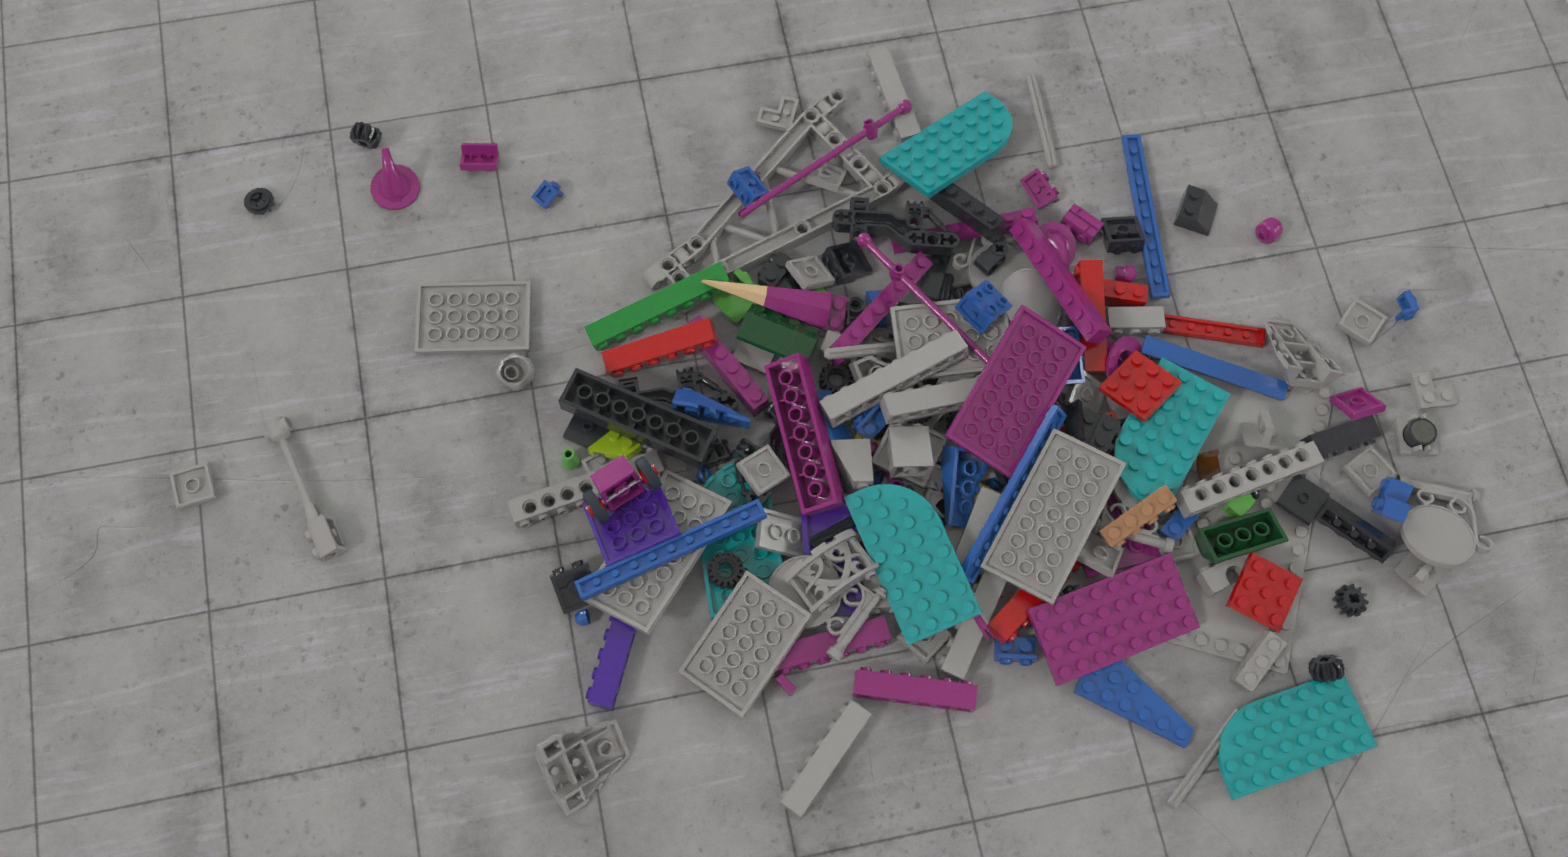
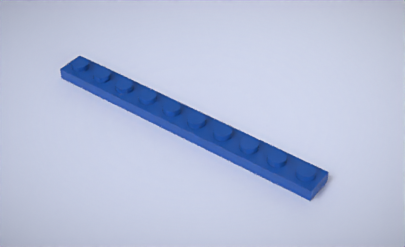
M1140 134L1122 135L1121 142L1134 212L1145 237L1142 255L1150 299L1169 298L1170 289Z
M1052 404L1046 413L1043 422L1037 429L1034 438L1028 445L1024 456L1018 463L1015 472L1009 479L1006 488L999 497L997 504L990 513L987 522L962 564L967 579L972 585L982 569L980 566L1052 430L1054 428L1059 430L1067 417L1057 405Z
M756 499L681 533L682 535L578 579L574 583L582 601H585L766 519L767 515L759 499Z

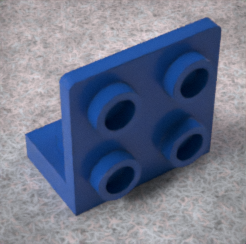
M985 280L967 292L955 306V309L982 335L997 318L1009 311L1013 305L993 284Z

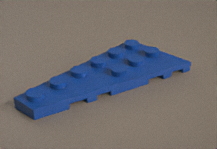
M1122 660L1080 677L1073 693L1184 749L1188 746L1194 728Z

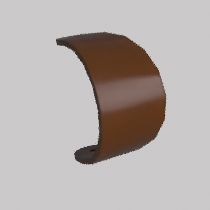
M1219 449L1198 454L1196 466L1200 481L1203 479L1210 481L1213 476L1221 473L1218 460Z

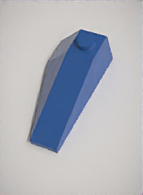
M690 388L676 390L672 401L674 410L703 422L750 429V418Z
M943 446L941 469L946 525L965 527L973 507L972 501L980 489L979 483L982 476L986 474L987 464L961 447Z

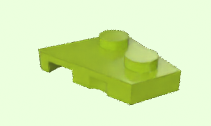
M609 431L588 447L590 455L601 453L606 458H619L624 455L628 461L642 451L639 443L613 431Z

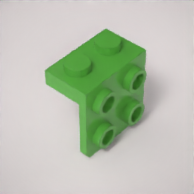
M740 268L733 272L732 283L755 285L747 272H742ZM727 292L718 293L713 296V302L734 324L739 323L745 318L747 311L754 303Z

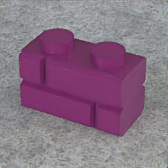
M1075 203L1060 222L1071 230L1080 243H1086L1087 245L1092 243L1104 225L1103 222Z

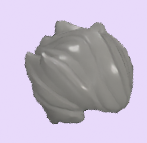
M513 352L501 360L495 377L506 387L519 391L534 379L535 368L529 358Z

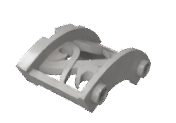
M852 528L835 535L831 542L827 544L823 542L810 551L812 556L806 557L804 561L800 559L783 575L784 579L793 585L808 605L809 611L812 614L818 611L820 613L826 611L830 607L829 603L860 581L864 579L868 581L876 575L875 571L880 567L878 563L872 561L855 539L856 533ZM839 551V556L841 557H835L833 552ZM824 557L833 562L845 561L841 579L828 580L820 578L823 573L822 559ZM862 564L865 568L863 570H858L856 566ZM812 566L819 567V570L815 577L813 576L815 574V571L811 570ZM799 578L809 583L807 588L804 587ZM813 586H817L815 596L818 592L824 594L817 603L809 593Z

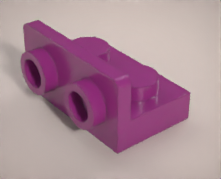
M1036 168L1019 181L1038 209L1041 210L1054 200L1058 202L1060 199L1057 195L1060 193L1054 185H1049L1047 181L1050 178L1046 172H1040Z

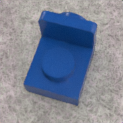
M544 180L532 195V198L543 208L548 209L558 195L563 196L564 193L560 190L561 186L555 181L549 182Z

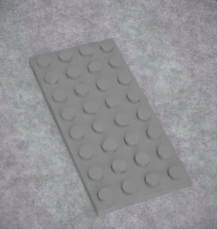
M1054 428L980 567L1054 605L1126 463Z
M667 469L660 478L661 488L681 533L729 512L733 506L732 501ZM706 546L589 598L585 602L649 636ZM605 561L603 562L599 570L607 567Z

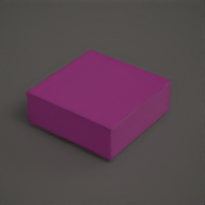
M780 674L776 679V684L791 697L796 690V686L783 674Z

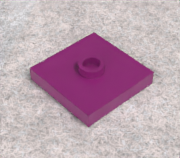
M1363 387L1332 395L1329 400L1330 403L1352 420L1386 410V405Z

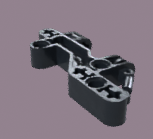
M850 197V209H838L832 215V229L839 233H849V245L854 250H861L863 248L857 244L855 237H858L863 232L871 235H885L912 254H918L921 251L927 255L952 256L957 252L960 242L959 236L952 233L950 229H946L943 226L944 223L932 212L931 208L923 207V201H920V204H916V201L910 203L909 200H906L905 217L900 218L892 212L869 211V198ZM923 219H929L938 229L941 228L944 232L925 231L923 229Z
M690 367L688 371L686 369H683L682 372H679L678 369L676 370L677 389L690 388L698 392L696 384L703 383L713 391L717 390L721 393V395L708 398L738 412V398L736 395L719 388L718 384L704 376L702 372H694L693 367ZM637 377L618 380L620 387L673 409L672 401L676 390L660 387L640 391Z
M771 400L763 410V414L775 426L768 434L764 446L768 444L785 466L784 442L773 400ZM742 438L740 444L731 452L735 458L733 466L736 470L738 484H741L742 490L740 494L745 497L743 505L752 502L757 495L753 489L749 491L745 488L744 483H746V480L736 467V464L761 449L745 438ZM777 486L758 497L762 506Z

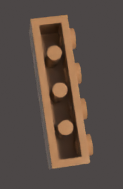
M1165 484L1103 527L1098 533L1109 548L1113 546L1118 548L1126 542L1125 537L1130 534L1133 537L1141 532L1142 525L1145 523L1151 525L1158 520L1159 517L1157 515L1162 511L1168 513L1175 508L1174 503L1178 500Z

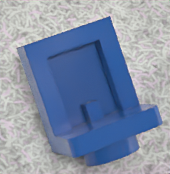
M1411 290L1404 291L1396 299L1402 311L1395 319L1396 321L1402 319L1404 321L1410 320L1415 317L1414 314L1420 309L1417 299Z

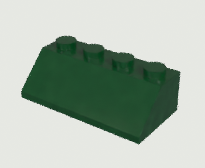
M753 303L745 315L736 339L782 358L800 353L807 356L809 361L817 348L822 331L814 326L803 324L797 319L788 318L779 312H773L764 306Z
M1271 507L1200 528L1195 536L1202 557L1214 564L1279 545L1289 540Z

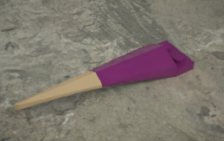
M712 280L701 281L703 284L754 302L822 331L830 330L842 333L849 297L819 291Z

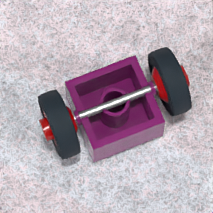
M624 455L615 458L611 463L590 475L602 498L596 497L592 490H588L582 496L587 503L585 508L591 517H596L600 524H604L610 519L605 505L611 511L616 510L645 491L642 485L643 481L653 491L662 486L657 476L659 474L654 464L650 465L644 456L635 461L639 475L636 474Z

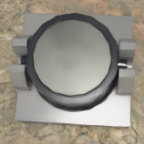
M1418 413L1412 414L1407 418L1394 419L1398 456H1437L1439 454L1437 429L1434 419L1427 418L1426 414L1418 417Z

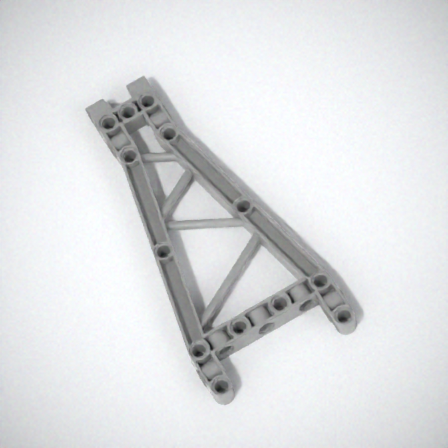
M835 88L808 107L754 166L753 172L769 191V182L776 174L791 178L798 173L782 167L810 136H813L827 153L847 141L829 121L845 106L846 93L843 89ZM851 146L833 159H836L845 170H848L847 174L864 189L857 192L840 187L837 193L848 197L780 231L773 200L771 199L766 202L772 234L767 237L731 225L738 218V212L745 208L732 191L691 238L643 273L642 279L652 290L663 288L667 284L670 286L676 283L677 280L691 276L685 268L692 263L698 262L711 248L713 264L721 261L729 280H732L733 272L738 268L742 272H748L768 262L772 254L777 255L779 251L784 254L832 230L833 213L838 209L849 210L850 197L869 198V208L872 210L874 207L889 201L909 184L892 171L883 176L854 146ZM804 230L806 233H800L799 231ZM725 231L757 241L720 260L717 240ZM696 245L701 246L700 248H697V249H696V248H693V246H696ZM666 267H672L671 270H665ZM684 309V310L678 312L677 317H678V318H679V317H682V316L685 315L687 312H689L691 309H689V310H685V309Z

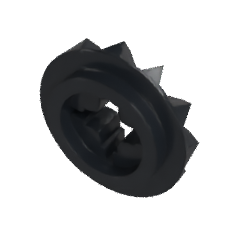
M255 188L245 196L244 205L249 213L264 215L265 212L271 211L275 198L268 189ZM262 198L264 203H260L258 206L256 201L258 202Z

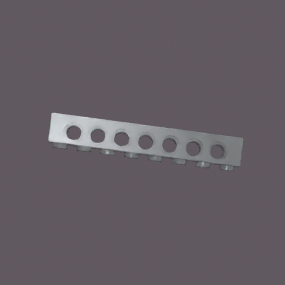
M1302 441L1296 444L1293 449L1287 447L1280 450L1275 456L1271 453L1261 458L1262 461H1250L1245 464L1246 467L1240 469L1237 466L1229 470L1228 474L1224 475L1222 472L1213 476L1210 481L1203 479L1195 483L1196 486L1194 487L1185 486L1178 490L1179 493L1175 496L1178 500L1176 504L1185 519L1312 470L1322 464L1324 459L1314 441L1309 443Z
M657 450L633 457L628 461L637 475H639V470L635 461L642 456L648 460L650 465L654 464L659 472L657 475L659 479L664 473ZM595 471L507 501L516 527L526 528L531 526L533 522L546 521L556 514H566L570 509L576 507L583 508L582 503L586 501L582 495L586 487L592 488L596 497L600 495L590 478V475L594 474ZM567 494L574 495L571 500L564 499ZM554 500L555 504L553 506H545L547 501ZM529 507H536L533 513H527V509Z

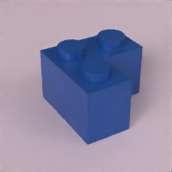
M1386 476L1379 485L1380 492L1378 497H1374L1371 503V512L1404 524L1411 505L1406 503L1414 486Z

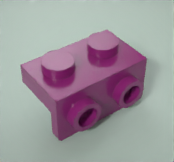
M497 143L461 144L460 171H497L499 163Z

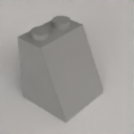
M895 424L889 427L887 437L890 478L929 477L934 465L928 426L913 424L904 427L902 424Z
M870 439L831 440V448L839 478L848 494L850 495L861 489L873 486Z

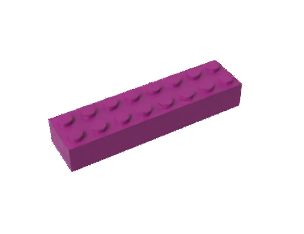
M796 353L764 365L802 514L813 516L846 505L808 357Z

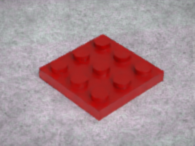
M1135 350L1099 386V391L1145 423L1181 386L1182 381Z
M1249 553L1226 607L1274 632L1280 633L1303 579L1255 553Z

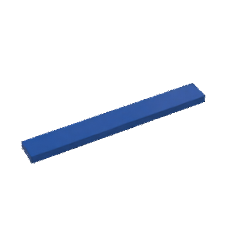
M1148 335L1144 337L1140 353L1144 356L1159 361L1163 357L1183 369L1280 401L1285 399L1288 384L1283 380Z

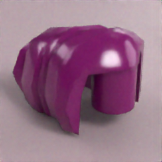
M1133 265L1115 266V281L1132 283L1137 276V271Z

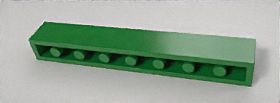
M721 261L585 326L584 328L592 346L597 351H604L616 342L625 341L632 334H640L645 328L660 324L661 320L673 318L684 309H692L695 307V304L701 301L706 302L718 293H725V291L701 282L702 280L730 282Z

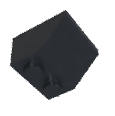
M1188 184L1182 195L1173 225L1208 236L1218 204L1206 190Z

